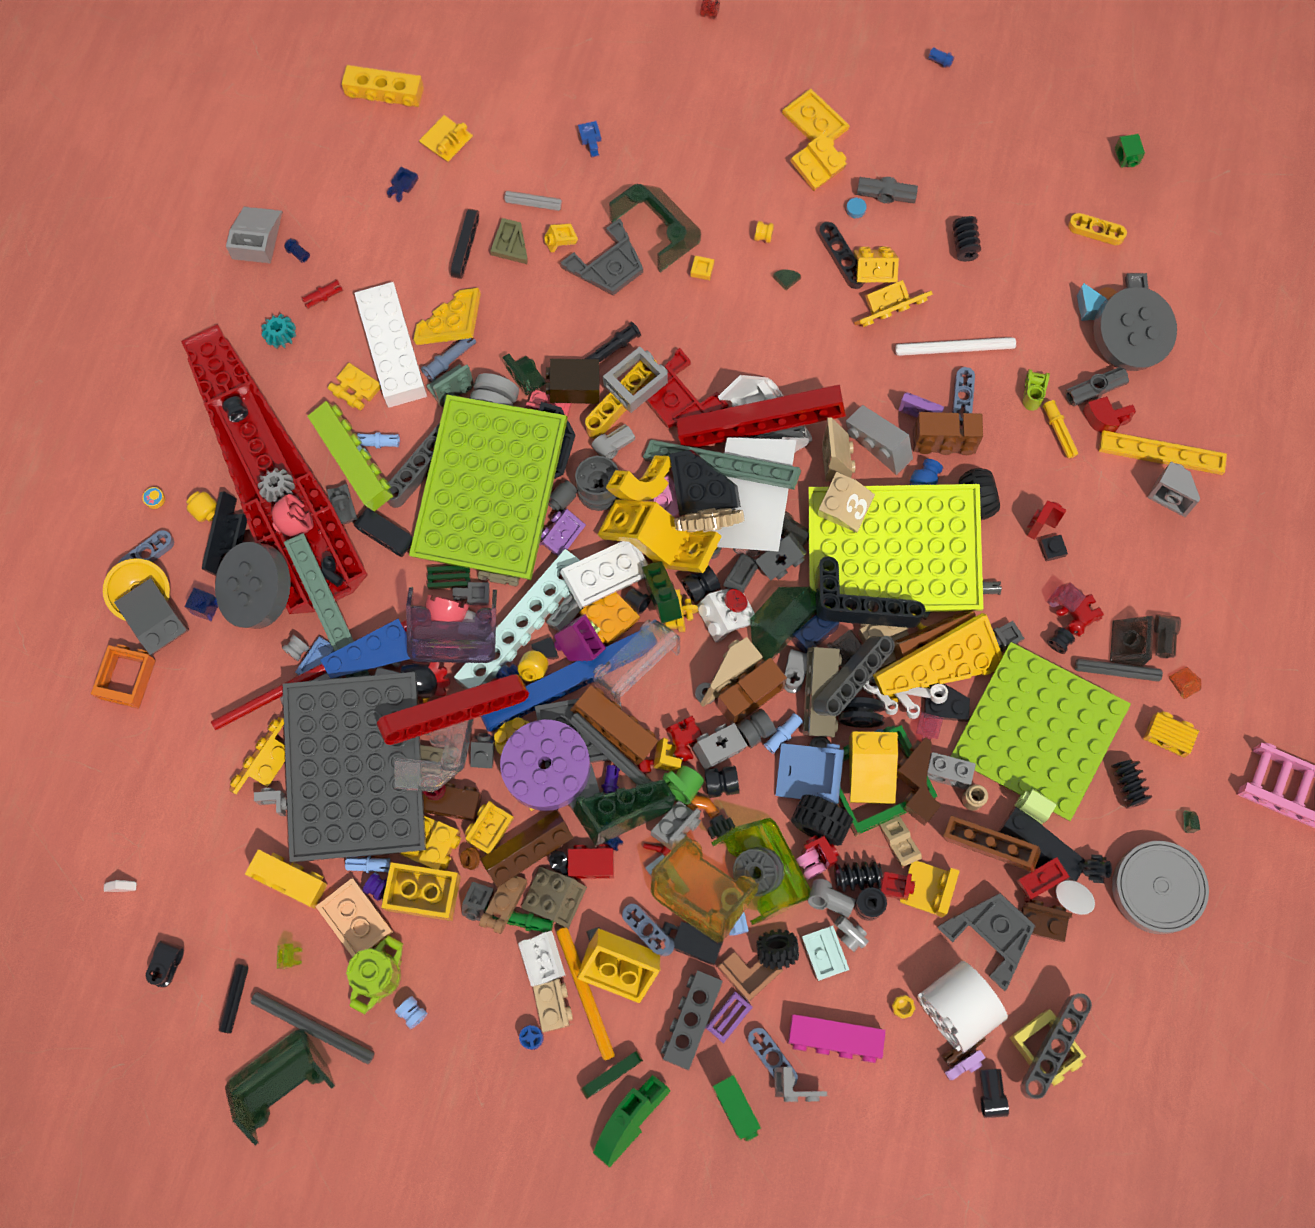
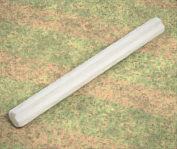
M1008 337L897 344L895 346V353L901 356L1014 349L1016 347V339Z

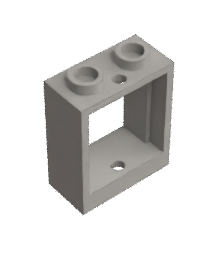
M640 346L603 376L604 386L630 413L668 383L666 368L662 364L658 365L654 361L652 354L647 350L644 351ZM641 360L657 377L635 395H632L617 378Z

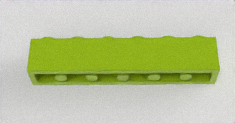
M325 401L310 413L308 418L363 504L375 512L393 497L389 490L391 485L385 478L380 476L381 470L370 461L372 456L365 448L361 447L362 441L355 433H352L351 424L342 418V410L336 404L333 406Z

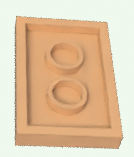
M353 878L315 906L352 957L358 951L374 948L388 935L393 933L392 929Z

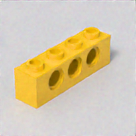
M350 65L346 66L342 80L345 96L370 101H383L389 104H403L405 106L419 107L424 89L422 78L419 75Z

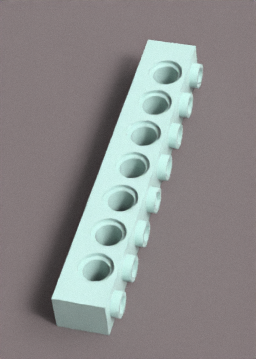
M566 549L558 556L454 676L458 684L465 689L488 683L493 678H498L504 670L503 666L516 657L517 650L530 641L534 630H539L545 623L544 619L549 613L553 614L556 611L559 601L571 593L565 580H561L558 577L561 575L560 571L563 568L580 561L577 557ZM548 589H554L556 591L551 596L545 594V592ZM534 605L542 606L541 610L537 612L532 611L531 608ZM520 621L528 622L526 627L520 628L517 626ZM506 637H514L512 643H504ZM492 653H500V657L498 659H490V655ZM481 668L486 669V673L483 676H476L477 670Z

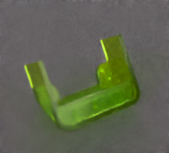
M771 818L737 826L711 842L713 846L726 843L729 853L736 857L742 852L755 847H767L781 858L784 865L782 883L775 891L765 894L758 899L757 909L761 915L750 921L752 925L775 917L809 899L811 890L778 825ZM756 866V873L761 877V870Z

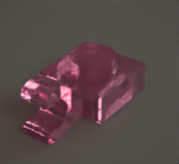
M921 712L916 734L922 735L920 742L925 737L930 741L931 738L938 739L943 721L942 717Z

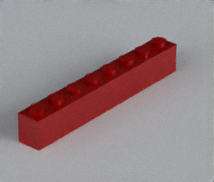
M839 384L678 418L677 429L681 445L697 448L725 442L727 437L745 438L827 421V418L846 417Z

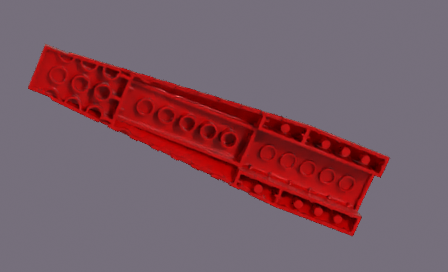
M218 324L181 341L188 355L187 360L204 401L205 409L208 412L236 493L239 496L243 512L246 515L254 542L267 544L277 549L288 565L290 593L285 606L288 613L300 614L316 611L284 544L285 541L294 537L275 530L272 524V509L275 502L269 503L260 495L258 483L262 482L260 476L267 475V470L272 473L274 468H277L279 471L284 469L294 479L295 489L291 491L304 504L302 509L305 514L309 512L313 520L314 527L305 533V537L321 571L323 559L326 556H332L336 563V573L344 578L343 583L339 587L326 579L335 601L354 593L367 577V573L338 515L231 344L225 339ZM238 396L242 399L243 406L248 410V415L245 419L239 422H231L227 417L228 413L224 411L222 404L230 397Z

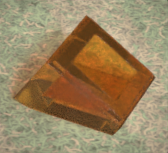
M1188 667L1169 676L1170 681L1183 699L1201 690V679Z

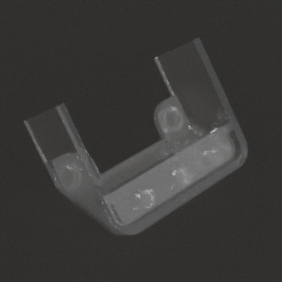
M656 619L652 621L647 620L641 626V631L605 665L600 664L593 672L595 674L593 677L594 686L601 689L604 696L610 701H615L619 704L621 709L620 697L670 650L676 655L680 653V636Z
M474 718L424 734L430 735V743L433 746L444 748L441 762L395 758V789L433 792L440 789L463 770Z

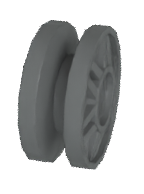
M755 847L742 852L736 858L733 866V878L737 887L743 893L750 896L760 897L775 891L782 883L784 877V865L781 858L767 847ZM756 866L761 870V877L756 873Z

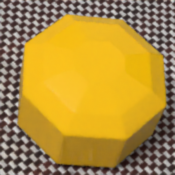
M906 995L896 997L891 1005L893 1014L900 1019L911 1017L916 1009L914 1001Z

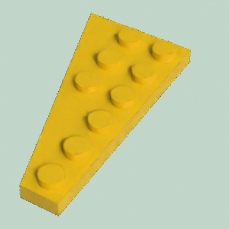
M981 613L873 674L880 693L885 696L909 691L912 688L929 687V685L936 683L943 684L968 679L971 676L980 674H991V672H995L1003 655L987 614Z

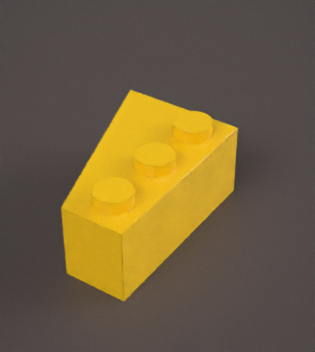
M257 850L245 875L315 909L328 885L322 881L324 877L313 871L309 875L303 872L304 867L294 862L289 865L283 862L285 858L272 852L270 856Z

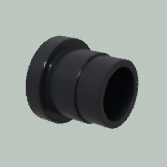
M632 588L626 594L624 601L634 608L636 613L641 614L649 606L651 598L649 595L642 594Z

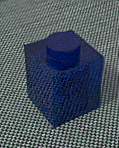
M193 588L184 607L191 614L211 621L218 608V604L214 595Z

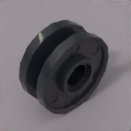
M854 697L844 708L843 711L845 712L839 714L838 722L846 726L859 728L882 726L885 723V717L878 713L885 710V703L874 698Z

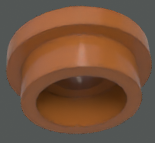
M473 847L465 849L460 855L461 865L469 870L477 869L480 863L478 851Z

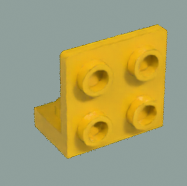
M882 246L879 247V250H871L870 247H859V250H854V256L857 259V282H897L899 258L890 247Z
M919 861L911 863L908 873L912 874L911 880L915 881L914 894H909L907 901L900 899V903L940 917L946 916L960 871L953 868L946 871Z

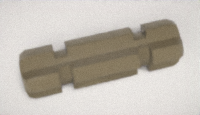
M481 570L478 572V579L483 581L489 579V582L505 585L509 583L510 586L515 587L518 586L520 578Z

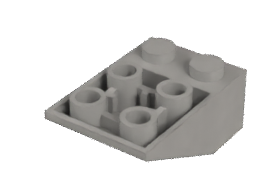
M243 207L230 228L226 248L231 258L234 260L271 263L282 211Z

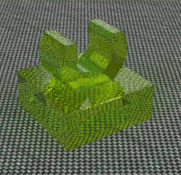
M284 943L277 947V969H288L302 964V961H296L293 958V954L295 952H302V948H293V944Z

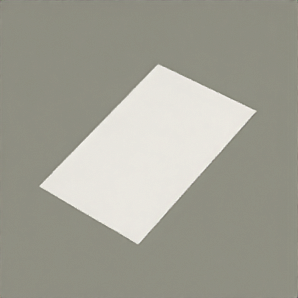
M727 437L725 454L792 466L796 440ZM727 477L738 486L741 507L732 508V510H743L744 521L733 526L714 530L722 536L717 547L779 552L789 489Z

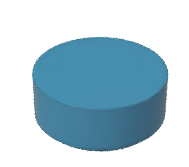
M861 198L849 200L846 208L847 214L856 219L863 217L867 207L865 201Z

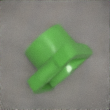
M681 766L676 774L672 771L665 773L661 780L662 788L676 802L680 801L684 804H691L704 783L703 777L687 766Z

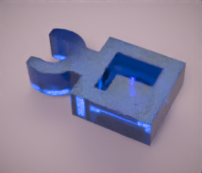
M400 167L391 180L392 187L387 190L388 198H391L393 194H397L396 201L400 202L403 199L402 193L404 191L410 193L418 181V174Z

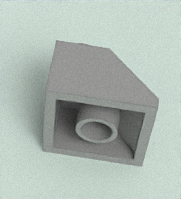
M1170 462L1158 477L1147 497L1183 517H1186L1200 501L1191 472L1182 465Z

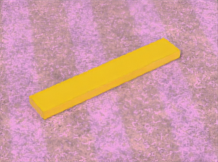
M1104 430L1101 433L1099 452L1166 465L1173 462L1187 469L1219 475L1225 473L1226 453Z

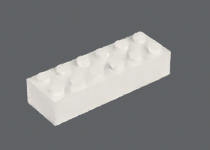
M391 282L355 292L373 361L388 408L427 397L394 283Z

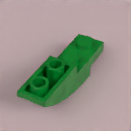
M652 1075L638 1091L633 1087L605 1125L593 1154L610 1168L642 1133L639 1126L671 1092L668 1086Z

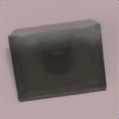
M1153 616L1113 620L1111 662L1143 667L1152 659Z

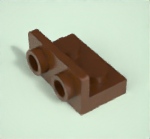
M1030 900V902L1023 904L1022 913L1035 924L1032 935L1062 943L1065 942L1068 921L1072 918V913L1066 912V908L1053 905L1052 908L1046 907L1043 902L1037 900Z

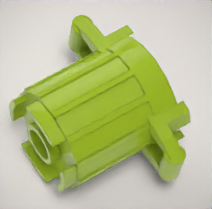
M388 935L375 949L368 948L358 951L349 961L346 971L349 985L353 988L350 1001L351 1008L365 1015L376 1003H380L382 998L393 994L401 980L400 966L404 943ZM386 945L397 950L394 957L385 953L386 949L384 947ZM364 995L370 997L371 1000L366 1005L357 1000V996Z

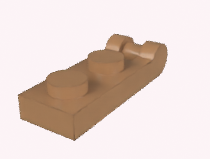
M514 876L500 885L486 912L482 915L479 926L483 928L490 927L494 929V932L501 934L527 886V880ZM493 916H496V917H498L499 919H498V920H495V919H492V918H493Z

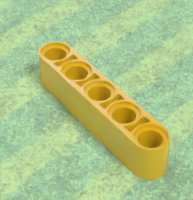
M641 360L620 381L632 395H635L657 377L652 371L644 370L648 367ZM639 382L638 385H632L631 383ZM611 392L585 419L586 432L591 438L596 439L603 435L627 410ZM606 410H612V411H613V412L610 413V414L604 413V411H606ZM593 424H598V425H600V426L597 427V428H591V427H590V426L593 425Z

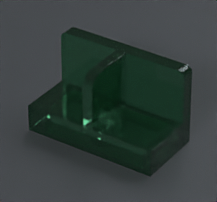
M510 354L502 357L507 371L525 395L546 384L545 379L537 370L533 359L525 356L515 362Z

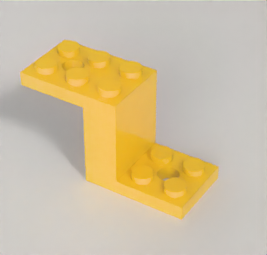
M615 500L597 534L604 540L630 542L654 563L662 561L665 569L704 573L722 537L715 531H678L675 529V518L657 502Z

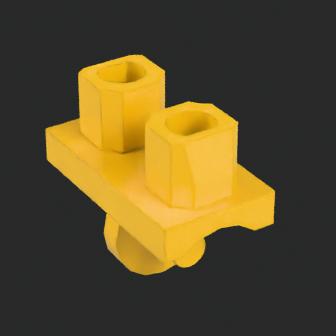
M677 589L675 591L679 599L682 618L666 622V628L678 629L680 633L686 632L684 615H687V621L693 620V614L699 610L697 605H692L691 599H685V606H683L680 589Z

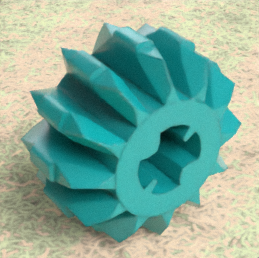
M272 314V319L265 318L266 324L261 325L263 339H265L269 346L273 345L276 349L280 345L285 348L286 343L292 344L291 338H296L295 324L292 323L289 317H284L282 314L277 318Z

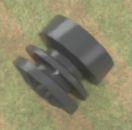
M604 456L588 457L576 469L575 479L579 499L584 506L591 510H607L612 507L615 500H619L618 497L606 489L615 470H618V467L611 459Z

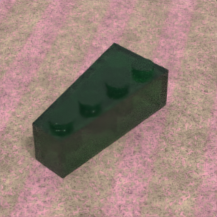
M665 780L636 785V788L616 789V792L604 794L601 792L594 794L592 797H576L573 812L594 845L598 846L669 812L673 808L675 795Z

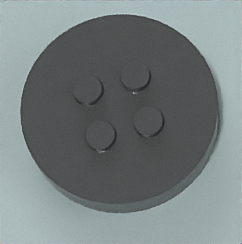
M1126 288L1109 297L1098 309L1094 320V338L1101 354L1114 366L1125 368L1128 371L1144 370L1164 360L1173 349L1177 337V323L1172 308L1162 296L1147 288Z
M244 542L233 547L221 561L215 581L216 601L224 618L237 627L259 629L269 626L282 614L290 593V573L282 554L274 547L262 543Z

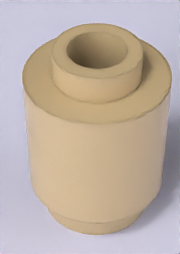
M981 785L970 786L962 796L963 805L972 811L980 809L988 800L987 790Z

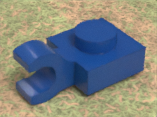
M597 121L579 124L578 130L582 145H589L591 157L599 156L597 142L601 141V135Z

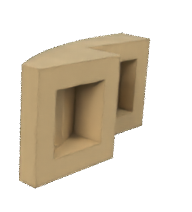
M900 816L880 824V828L901 867L922 859L921 852L912 840L910 831Z

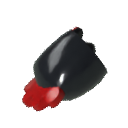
M437 659L432 660L429 665L413 663L401 667V673L416 672L418 696L422 697L423 703L428 702L429 698L434 695L444 697L446 695L445 687H448L451 683L449 678L444 677L447 675L446 667H439L440 663Z

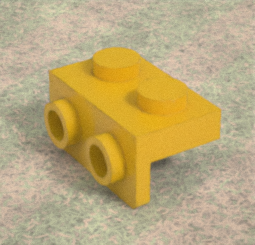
M491 801L487 805L483 804L477 813L479 817L475 824L471 823L465 832V835H467L465 840L486 854H489L496 848L514 819L512 815L498 808Z

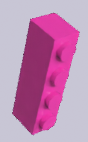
M793 1014L791 1015L788 1044H792V1049L806 1051L807 1047L815 1048V1053L829 1055L830 1051L839 1052V1057L853 1059V1055L862 1056V1061L876 1063V1059L883 1058L886 1030Z

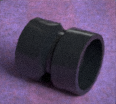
M709 565L704 573L696 572L695 575L691 573L681 579L686 593L694 603L703 599L705 593H713L721 588L717 576Z
M735 765L723 767L721 771L717 768L704 770L708 798L721 797L722 793H725L727 796L740 793Z
M866 888L855 899L854 910L861 919L873 921L886 910L887 898L877 888Z

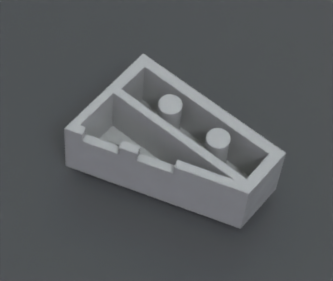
M864 405L846 420L849 436L856 439L894 474L897 475L913 460L909 434Z

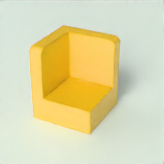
M662 738L657 742L653 767L675 772L681 768L682 759L673 757L675 746L667 744V738Z

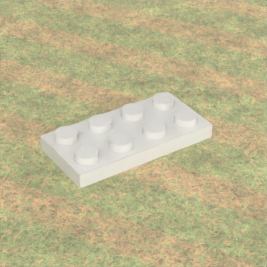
M622 541L563 568L560 573L581 609L644 579L642 567L647 566L648 563L640 550L630 542Z

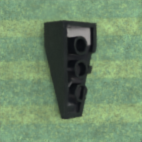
M1017 807L1009 813L998 832L1039 846L1041 853L1035 867L1036 869L1057 857L1069 875L1067 879L1077 881L1083 872L1084 858L1038 821Z

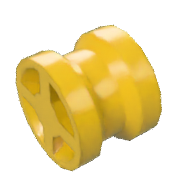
M758 221L755 241L765 240L766 243H771L774 223L764 224L762 221Z

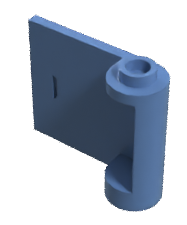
M781 743L775 796L801 799L802 795H814L838 804L844 750H840V745L827 744L826 748Z

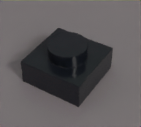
M1062 535L1042 539L1039 542L1046 562L1068 555Z

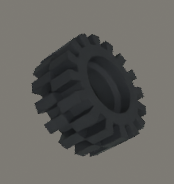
M778 929L777 932L770 930V934L765 932L763 936L760 935L756 942L758 960L764 967L770 966V969L773 970L775 967H778V970H781L782 966L789 968V964L794 965L795 961H798V939L794 933L789 934L788 930L782 932V929Z

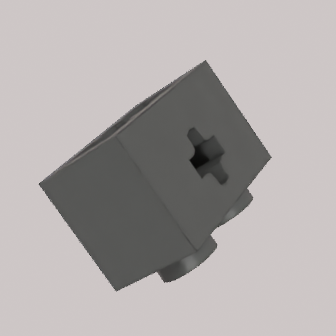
M791 532L780 540L779 552L766 551L755 561L770 581L775 577L779 580L788 573L786 570L791 565L796 567L805 560L803 556L807 552ZM785 554L787 558L785 559V561L782 560L780 562L778 558Z

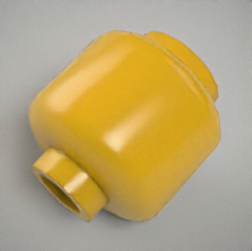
M197 491L192 494L186 501L188 504L187 511L198 522L212 521L217 502L207 492L200 493Z
M535 650L528 651L522 656L517 671L525 681L535 682L544 677L549 662L541 652Z

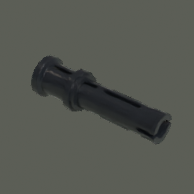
M631 321L622 331L615 332L614 337L584 359H599L600 363L619 348L627 347L628 343L636 337H641V332Z

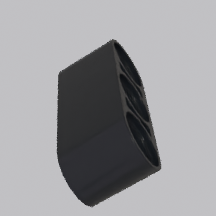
M366 508L354 523V526L360 532L400 557H403L412 545L413 537L369 508Z

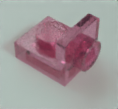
M1069 582L1058 586L1047 603L1052 607L1064 605L1070 612H1074L1084 600L1085 595Z

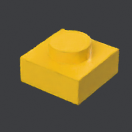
M695 256L691 277L710 281L715 259Z

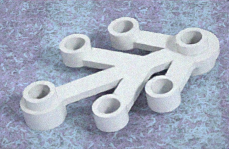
M872 676L863 686V689L869 694H876L885 703V712L888 715L896 714L898 703L891 700L888 695H882L878 686H870L872 683L876 684ZM935 684L931 689L917 687L909 689V691L895 693V696L907 709V716L911 719H916L920 715V707L914 704L907 694L931 698L933 702L940 704L947 700L948 689L942 684ZM940 694L942 697H936L935 695ZM888 706H894L895 709H889ZM915 709L917 712L911 713L910 710Z

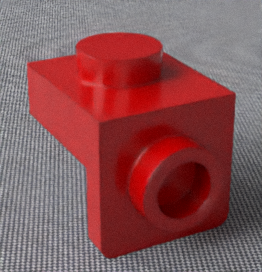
M884 872L881 891L886 897L907 901L909 894H914L915 881L911 880L912 874L907 873V876Z

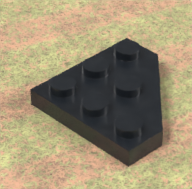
M687 450L670 453L679 516L712 508L718 510L741 507L738 486L696 452Z

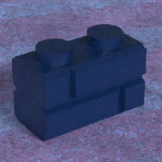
M816 614L793 634L791 641L801 652L807 653L808 648L817 647L829 635L833 634L838 629L839 622L824 621Z

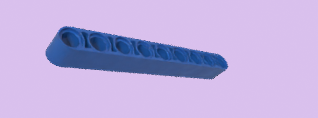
M650 627L644 628L605 647L606 649L592 661H576L527 685L526 688L529 696L524 702L480 716L487 731L497 730L509 720L517 717L521 718L535 711V706L550 704L657 651L660 648V644Z

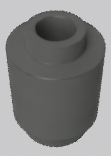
M569 481L560 483L551 493L548 505L556 512L558 510H565L575 499L578 492L577 488Z

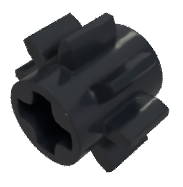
M724 814L709 821L711 827L707 828L711 839L717 837L718 841L722 842L734 835L732 830L735 829V824L731 817L726 819Z
M1091 854V860H1085L1083 872L1086 877H1089L1088 880L1093 881V883H1104V878L1111 876L1112 865L1110 861H1106V857Z

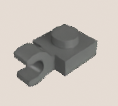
M468 582V588H453V600L462 601L467 599V604L489 605L490 584Z

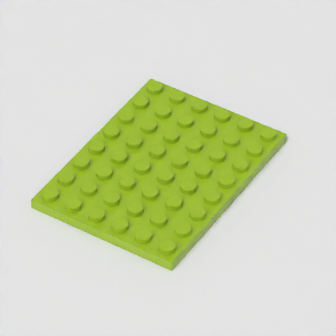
M447 395L409 556L531 580L568 417L561 414Z

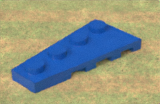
M396 619L320 660L330 679L419 656L400 620Z

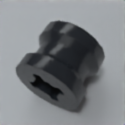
M238 396L230 397L222 404L231 422H239L248 415V410L243 406V401Z
M1058 627L1054 631L1055 635L1050 637L1047 643L1056 652L1065 654L1068 650L1067 646L1075 641V637L1068 630Z

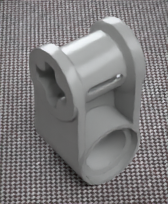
M793 649L790 650L784 674L787 677L784 689L789 693H797L802 687L807 668V653ZM792 678L796 679V681L794 682V684H793V683H790V681L792 680Z

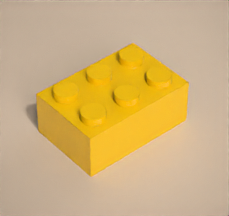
M390 863L381 908L389 912L453 921L461 876L456 872Z

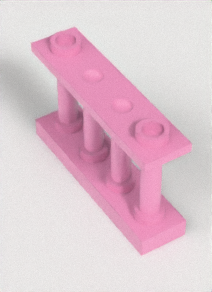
M1261 743L1254 747L1252 752L1261 755L1252 782L1246 783L1239 788L1237 795L1315 828V810L1306 808L1304 804L1312 778H1315V765L1277 750L1276 746L1269 743ZM1270 759L1283 764L1273 792H1268L1262 789L1263 787L1261 786ZM1291 768L1304 773L1295 801H1289L1282 795Z

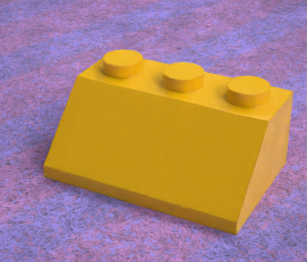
M598 928L588 944L577 979L640 1003L660 972V955L647 947Z

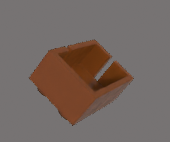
M919 412L917 422L913 428L914 452H919L920 454H930L933 452L942 455L961 453L962 455L975 454L983 438V415L981 413H963V429H960L959 413Z
M769 658L767 661L764 659L759 661L754 666L755 670L749 674L745 672L737 678L736 681L738 683L732 687L727 685L719 692L717 707L730 724L735 723L736 725L784 690L787 677L772 658Z

